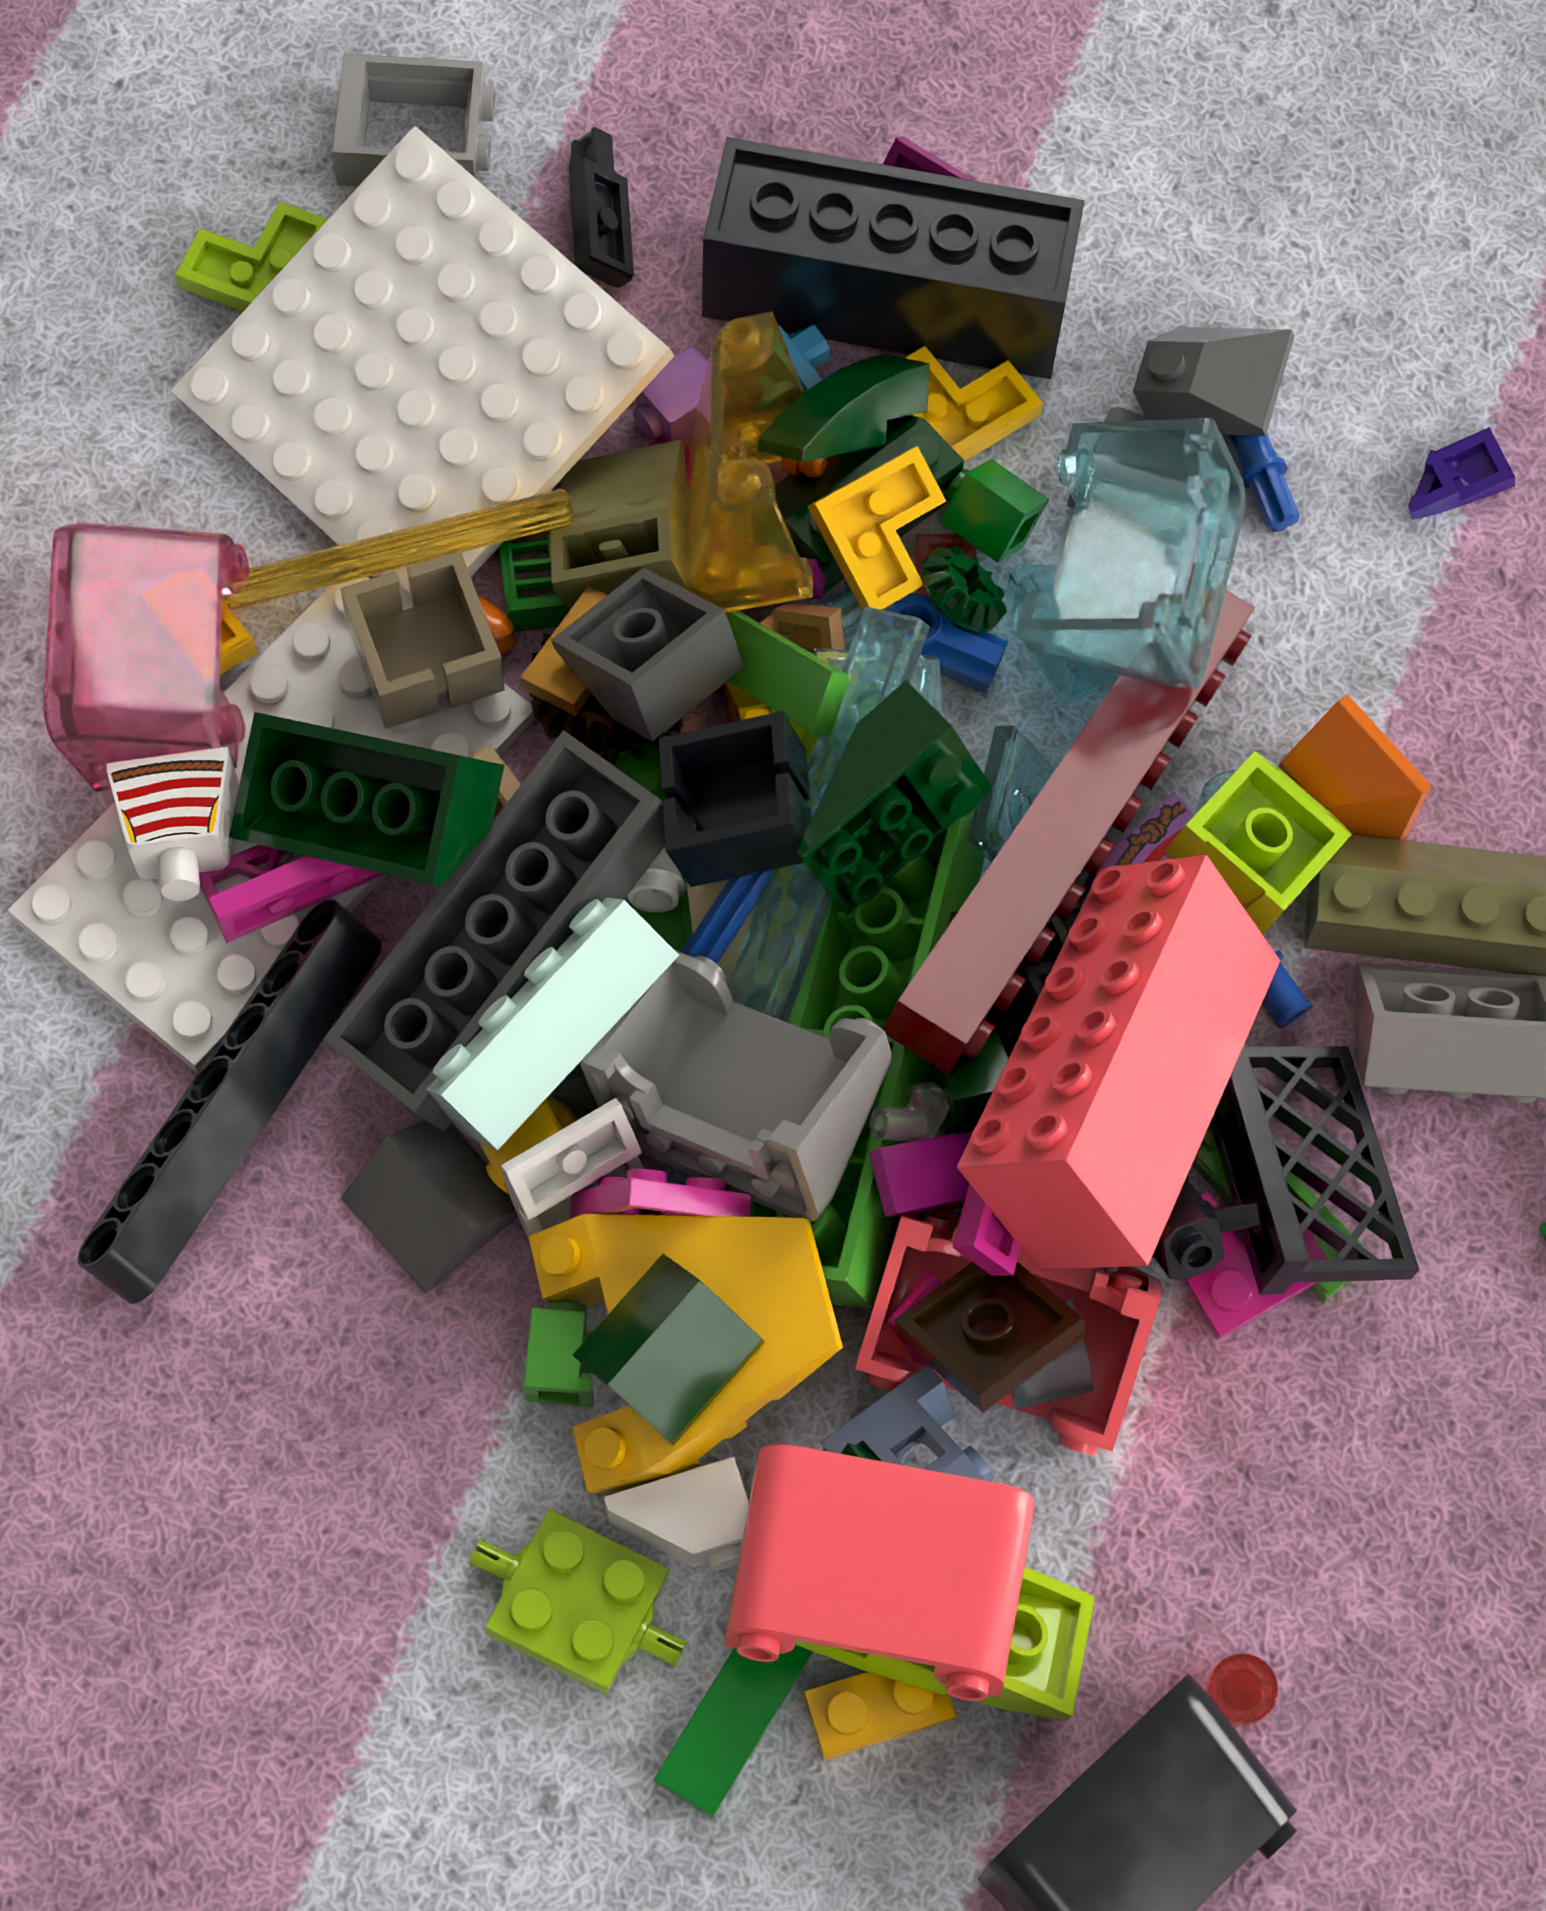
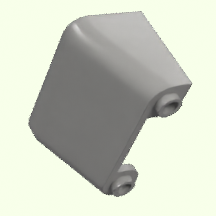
M676 951L679 956L579 1062L598 1108L614 1098L621 1103L641 1148V1154L695 1177L725 1180L726 1190L751 1194V1200L792 1218H806L810 1220V1223L815 1222L833 1199L891 1063L892 1052L885 1031L865 1018H856L855 1020L843 1018L839 1019L830 1030L828 1039L734 1002L725 983V973L714 961L704 956L692 957Z

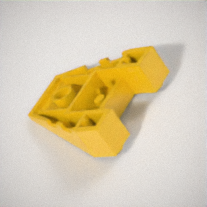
M582 1214L528 1236L542 1299L553 1302L572 1301L587 1307L605 1300L607 1313L609 1314L664 1253L701 1280L764 1340L760 1348L674 1445L630 1406L573 1426L587 1492L611 1495L697 1468L701 1464L699 1459L724 1438L732 1439L748 1426L746 1420L772 1399L780 1400L843 1348L809 1219L787 1217Z

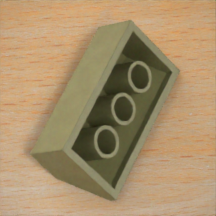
M1352 834L1309 882L1304 948L1515 974L1546 976V857Z

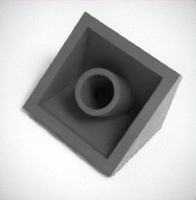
M428 1121L420 1122L387 1135L341 1196L342 1201L425 1294L518 1217L510 1195L493 1182L486 1171L487 1164L457 1131L449 1125L443 1132Z

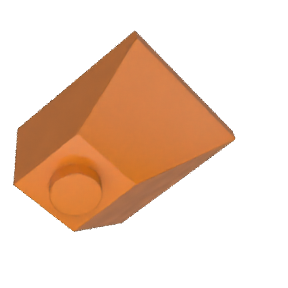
M1348 694L1339 699L1278 765L1284 773L1330 811L1351 834L1403 840L1408 836L1432 787Z

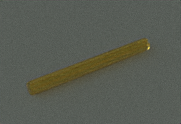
M558 489L222 575L219 578L220 596L229 609L236 610L425 562L460 550L464 552L567 526L574 522L573 504L569 494L563 489Z

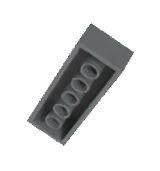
M563 730L495 817L491 830L450 875L323 1040L410 1110L444 1132L452 1121L426 1090L437 1078L433 1074L434 1067L454 1046L462 1044L466 1047L483 1028L478 1022L494 1002L505 995L511 999L527 983L528 979L524 976V973L538 955L549 947H553L556 951L574 933L569 927L571 921L588 903L595 899L602 903L606 898L622 900L626 898L665 847L662 801Z

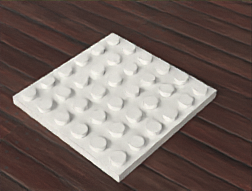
M414 126L171 391L371 576L377 577L395 571L402 604L409 609L413 607L406 567L461 550L470 577H472L670 362L674 354L666 344L420 129Z

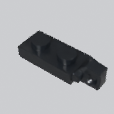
M593 127L590 132L571 142L569 181L575 266L585 274L613 287L620 288L632 281V277H634L627 178L617 174L614 170L612 135L597 127Z

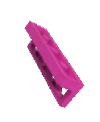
M257 844L232 855L230 863L222 870L200 872L199 879L200 888L226 943L385 874L309 856L301 857L277 868L282 855L288 853V851ZM267 862L264 869L257 867L258 865ZM237 874L253 878L218 893L214 885Z

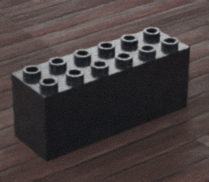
M726 137L703 236L702 317L773 329L780 325L785 332L795 333L810 325H815L824 338L828 340L912 354L926 346L935 359L994 369L1009 360L1019 374L1051 379L1085 200Z

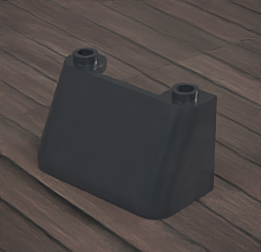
M1188 1674L1017 1835L986 1866L978 1880L1006 1911H1196L1257 1850L1267 1860L1297 1832L1295 1827L1288 1821L1297 1810L1210 1695Z

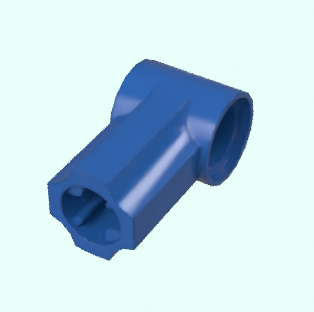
M917 593L908 594L892 604L882 639L883 651L894 664L905 668L923 666L984 693L987 692L993 681L1008 644L1007 640L988 632H975L957 625L945 617L928 596ZM914 625L922 629L926 635L920 638L908 637L900 631L899 627Z

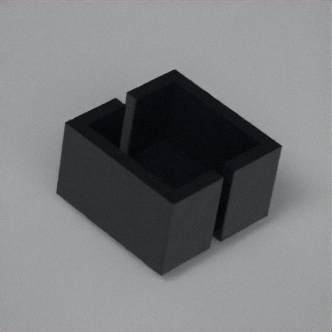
M783 711L659 739L661 786L663 792L668 797V799L662 800L665 851L690 887L805 863L798 855L797 849L812 820L811 809L805 801L810 799L806 748Z

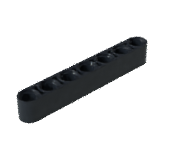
M334 899L324 900L304 917L80 1247L77 1257L78 1264L129 1304H135L144 1300L160 1284L380 954L381 940Z

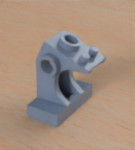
M929 1365L923 1367L820 1442L823 1451L839 1454L842 1453L847 1443H851L868 1449L877 1461L903 1465L898 1460L900 1456L917 1444L922 1443L938 1457L923 1469L990 1482L994 1479L989 1466L973 1447L968 1446L962 1450L941 1428L954 1418V1413L944 1381Z

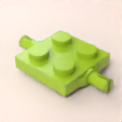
M548 1509L532 1541L521 1549L517 1556L480 1538L476 1544V1550L473 1549L469 1558V1565H473L503 1580L502 1595L485 1626V1635L606 1696L621 1667L639 1649L671 1664L674 1668L685 1650L687 1640H683L652 1625L653 1607L669 1576L670 1569L551 1509Z

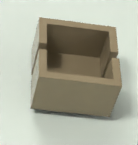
M461 550L406 567L413 604L412 608L406 610L402 608L399 583L395 571L340 588L346 622L385 729L439 712V699L447 697L452 708L505 691L501 656Z

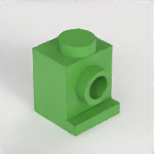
M552 1301L548 1303L547 1309L532 1308L524 1378L526 1402L593 1407V1379L582 1377L583 1373H592L572 1356L591 1335V1333H587V1306L572 1301Z

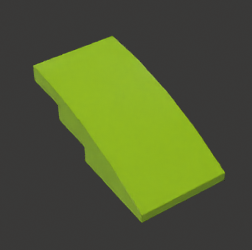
M1025 1566L1001 1696L994 1697L988 1695L985 1700L971 1702L1062 1721L1069 1720L1074 1712L1095 1596ZM796 1640L795 1645L852 1667L927 1691L951 1696L946 1692V1685L935 1678V1666Z

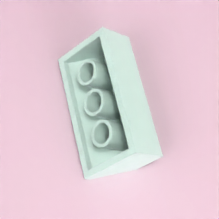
M606 898L602 903L598 899L588 903L571 921L569 927L574 933L556 951L553 947H549L528 966L524 973V976L528 979L527 983L511 999L507 995L502 996L485 1011L478 1022L483 1028L466 1047L462 1044L454 1046L436 1064L433 1074L437 1078L426 1090L466 1137L498 1150L679 956L625 900Z

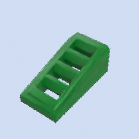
M554 513L528 515L511 533L546 531L547 539L511 542L509 535L499 546L507 617L514 624L512 632L558 627L561 617L565 618L569 612L552 585L551 575L515 579V573L551 570L550 528ZM548 551L549 557L513 561L512 554ZM553 588L554 593L521 598L517 596V592Z

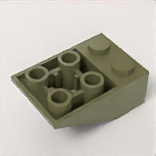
M682 439L579 460L563 477L550 528L552 585L569 611L588 585L609 595L643 567L693 593L685 450Z

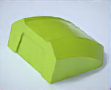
M1254 751L1185 825L1168 846L1166 852L1169 859L1207 855L1263 935L1352 834L1330 811L1278 766L1257 751Z

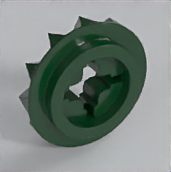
M938 546L922 561L921 577L926 591L937 609L952 622L975 632H989L996 627L1007 613L1005 604L1002 601L1005 595L1003 589L994 584L991 579L993 572L985 571L979 565L977 557L967 558L962 549L956 546L951 549Z

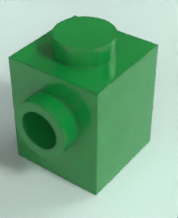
M990 459L970 471L966 468L961 470L953 479L945 494V499L950 501L940 523L999 563L1023 548L1050 499L993 459Z

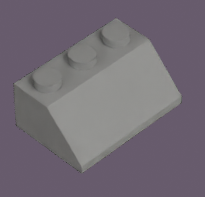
M1358 963L1356 971V1061L1364 1086H1371L1380 1092L1388 1094H1403L1408 1092L1409 1089L1437 1091L1443 1096L1457 1099L1471 1097L1473 1093L1500 1095L1509 1101L1518 1103H1530L1537 1098H1546V976Z

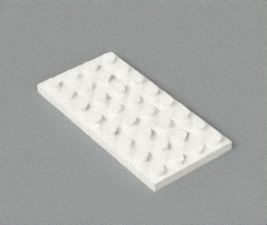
M351 564L162 755L228 746L240 784L254 712L470 758L489 744L500 757L536 718L532 713L531 704L504 683L505 691L452 708L447 697L439 699V712L385 729L346 622L340 588L370 579ZM402 604L403 610L408 609L405 605ZM114 802L7 911L13 921L198 1073L301 921L316 905L226 943L201 888L199 894L192 899L174 901L165 898L161 894L160 878L150 880L138 878L126 845ZM233 839L231 856L257 844ZM292 852L283 854L277 868L305 855ZM267 862L262 863L257 867L264 869ZM237 874L214 885L218 893L253 878ZM386 875L330 899L336 900L351 913Z

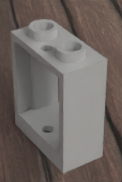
M343 54L332 147L338 186L358 187L393 149L365 147L370 101L467 107L462 152L446 153L477 180L479 171H489L491 138L490 135H482L484 122H494L496 92L495 86H485L483 62Z

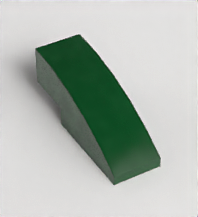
M884 353L857 361L830 374L805 391L779 414L758 438L757 451L799 462H806L886 444L887 420L927 412L930 364Z

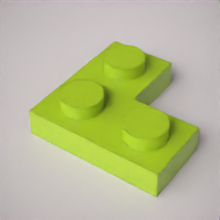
M279 201L255 247L200 228L175 273L177 287L243 312L328 219Z

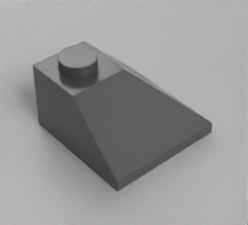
M1178 327L1147 342L1133 392L1146 417L1186 433L1266 436L1294 340V334L1291 329Z

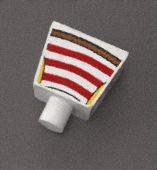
M228 746L106 763L107 774L124 838L138 878L144 880L160 878L161 894L170 900L184 901L197 896L200 892L199 873L222 870L230 863L233 838H229V832L239 789V781Z

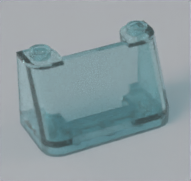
M1213 418L1073 423L1067 447L1062 449L1059 454L1057 469L1059 480L1063 486L1068 487L1069 493L1075 502V507L1052 591L1031 590L1027 594L1025 601L1018 605L1015 614L1017 636L1035 654L1166 687H1198L1202 683L1206 672L1244 518L1245 490L1241 474Z

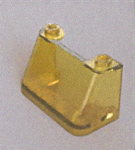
M773 312L734 319L717 333L712 345L689 437L686 581L690 592L724 609L725 613L813 597L812 570L806 557H799L775 501V483L772 473L766 465L783 461V457L757 451L758 438L780 413L805 392Z

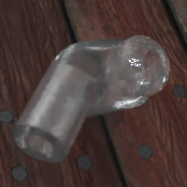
M932 1082L914 1084L905 1093V1095L911 1096L907 1105L903 1107H876L870 1116L872 1136L877 1140L911 1142L934 1138L949 1111V1102L945 1091L939 1085Z

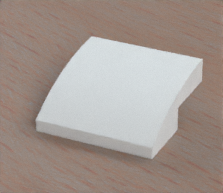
M616 1098L501 1165L507 1190L527 1237L569 1220L572 1194L580 1190L596 1187L599 1178H626L627 1170L644 1169L638 1157L642 1153L623 1107Z

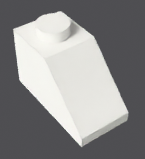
M734 1456L604 1497L605 1514L610 1525L685 1564L696 1567L708 1563L711 1571L724 1570L738 1565L749 1501Z

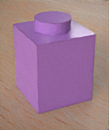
M692 345L673 357L635 398L636 409L633 410L635 422L647 439L650 441L658 439L661 443L682 439L685 448L730 419L729 386Z

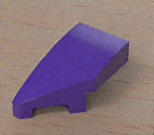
M1490 427L1437 451L1430 450L1425 462L1422 478L1415 495H1412L1408 504V512L1412 520L1436 515L1495 495L1515 486V475Z

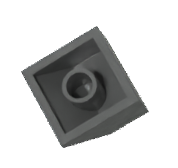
M645 567L641 568L551 639L557 653L612 719L652 742L744 668L725 610Z

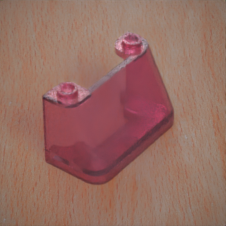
M87 522L60 526L54 531L43 700L44 719L48 734L55 747L95 792L111 789L106 763L228 746L234 768H237L238 742L244 740L245 725L240 708L236 704H230L227 697L219 689L222 596L239 594L242 581L247 580L249 577V563L243 546L239 543L235 544L229 535L224 533Z

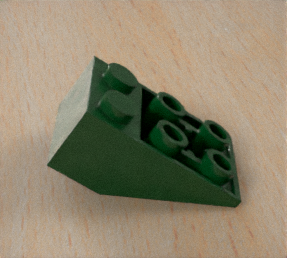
M906 680L856 724L797 849V853L841 910L848 916L861 903L868 902L874 898L881 890L883 884L909 861L922 856L928 850L932 841L958 818L971 813L977 807L981 798L993 787L953 726Z

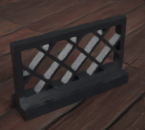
M1244 1043L1210 1125L1233 1204L1257 1202L1260 1228L1241 1230L1259 1294H1284L1290 1285L1295 1282L1411 1280L1419 1271L1418 1263L1349 1047L1245 1046ZM1333 1067L1340 1089L1338 1094L1334 1096L1305 1075L1308 1068ZM1252 1068H1267L1287 1083L1278 1097L1256 1081ZM1293 1088L1324 1110L1316 1124L1284 1102ZM1330 1115L1353 1131L1357 1143L1353 1152L1321 1129ZM1272 1116L1304 1138L1295 1152L1272 1136L1268 1122ZM1310 1143L1342 1166L1333 1180L1301 1158V1155ZM1348 1171L1371 1188L1375 1201L1370 1208L1338 1185ZM1289 1172L1321 1194L1312 1209L1289 1193L1285 1179ZM1327 1200L1359 1222L1350 1237L1318 1214ZM1365 1228L1388 1243L1393 1259H1378L1356 1242ZM1306 1229L1339 1252L1334 1260L1310 1261L1302 1236Z

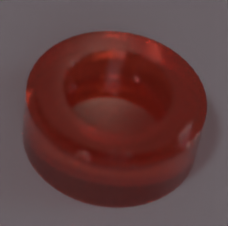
M1235 1654L1223 1659L1212 1671L1207 1682V1693L1232 1725L1250 1726L1260 1722L1273 1709L1278 1697V1682L1273 1670L1262 1659L1250 1654Z

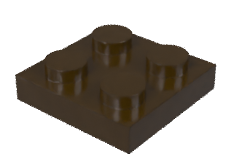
M971 1262L894 1319L897 1336L982 1413L1087 1335L1083 1317L1018 1262L1016 1263L1014 1275L992 1276Z

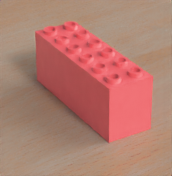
M1207 855L1100 868L957 1165V1169L1039 1270L1148 1266L1280 963L1276 953Z

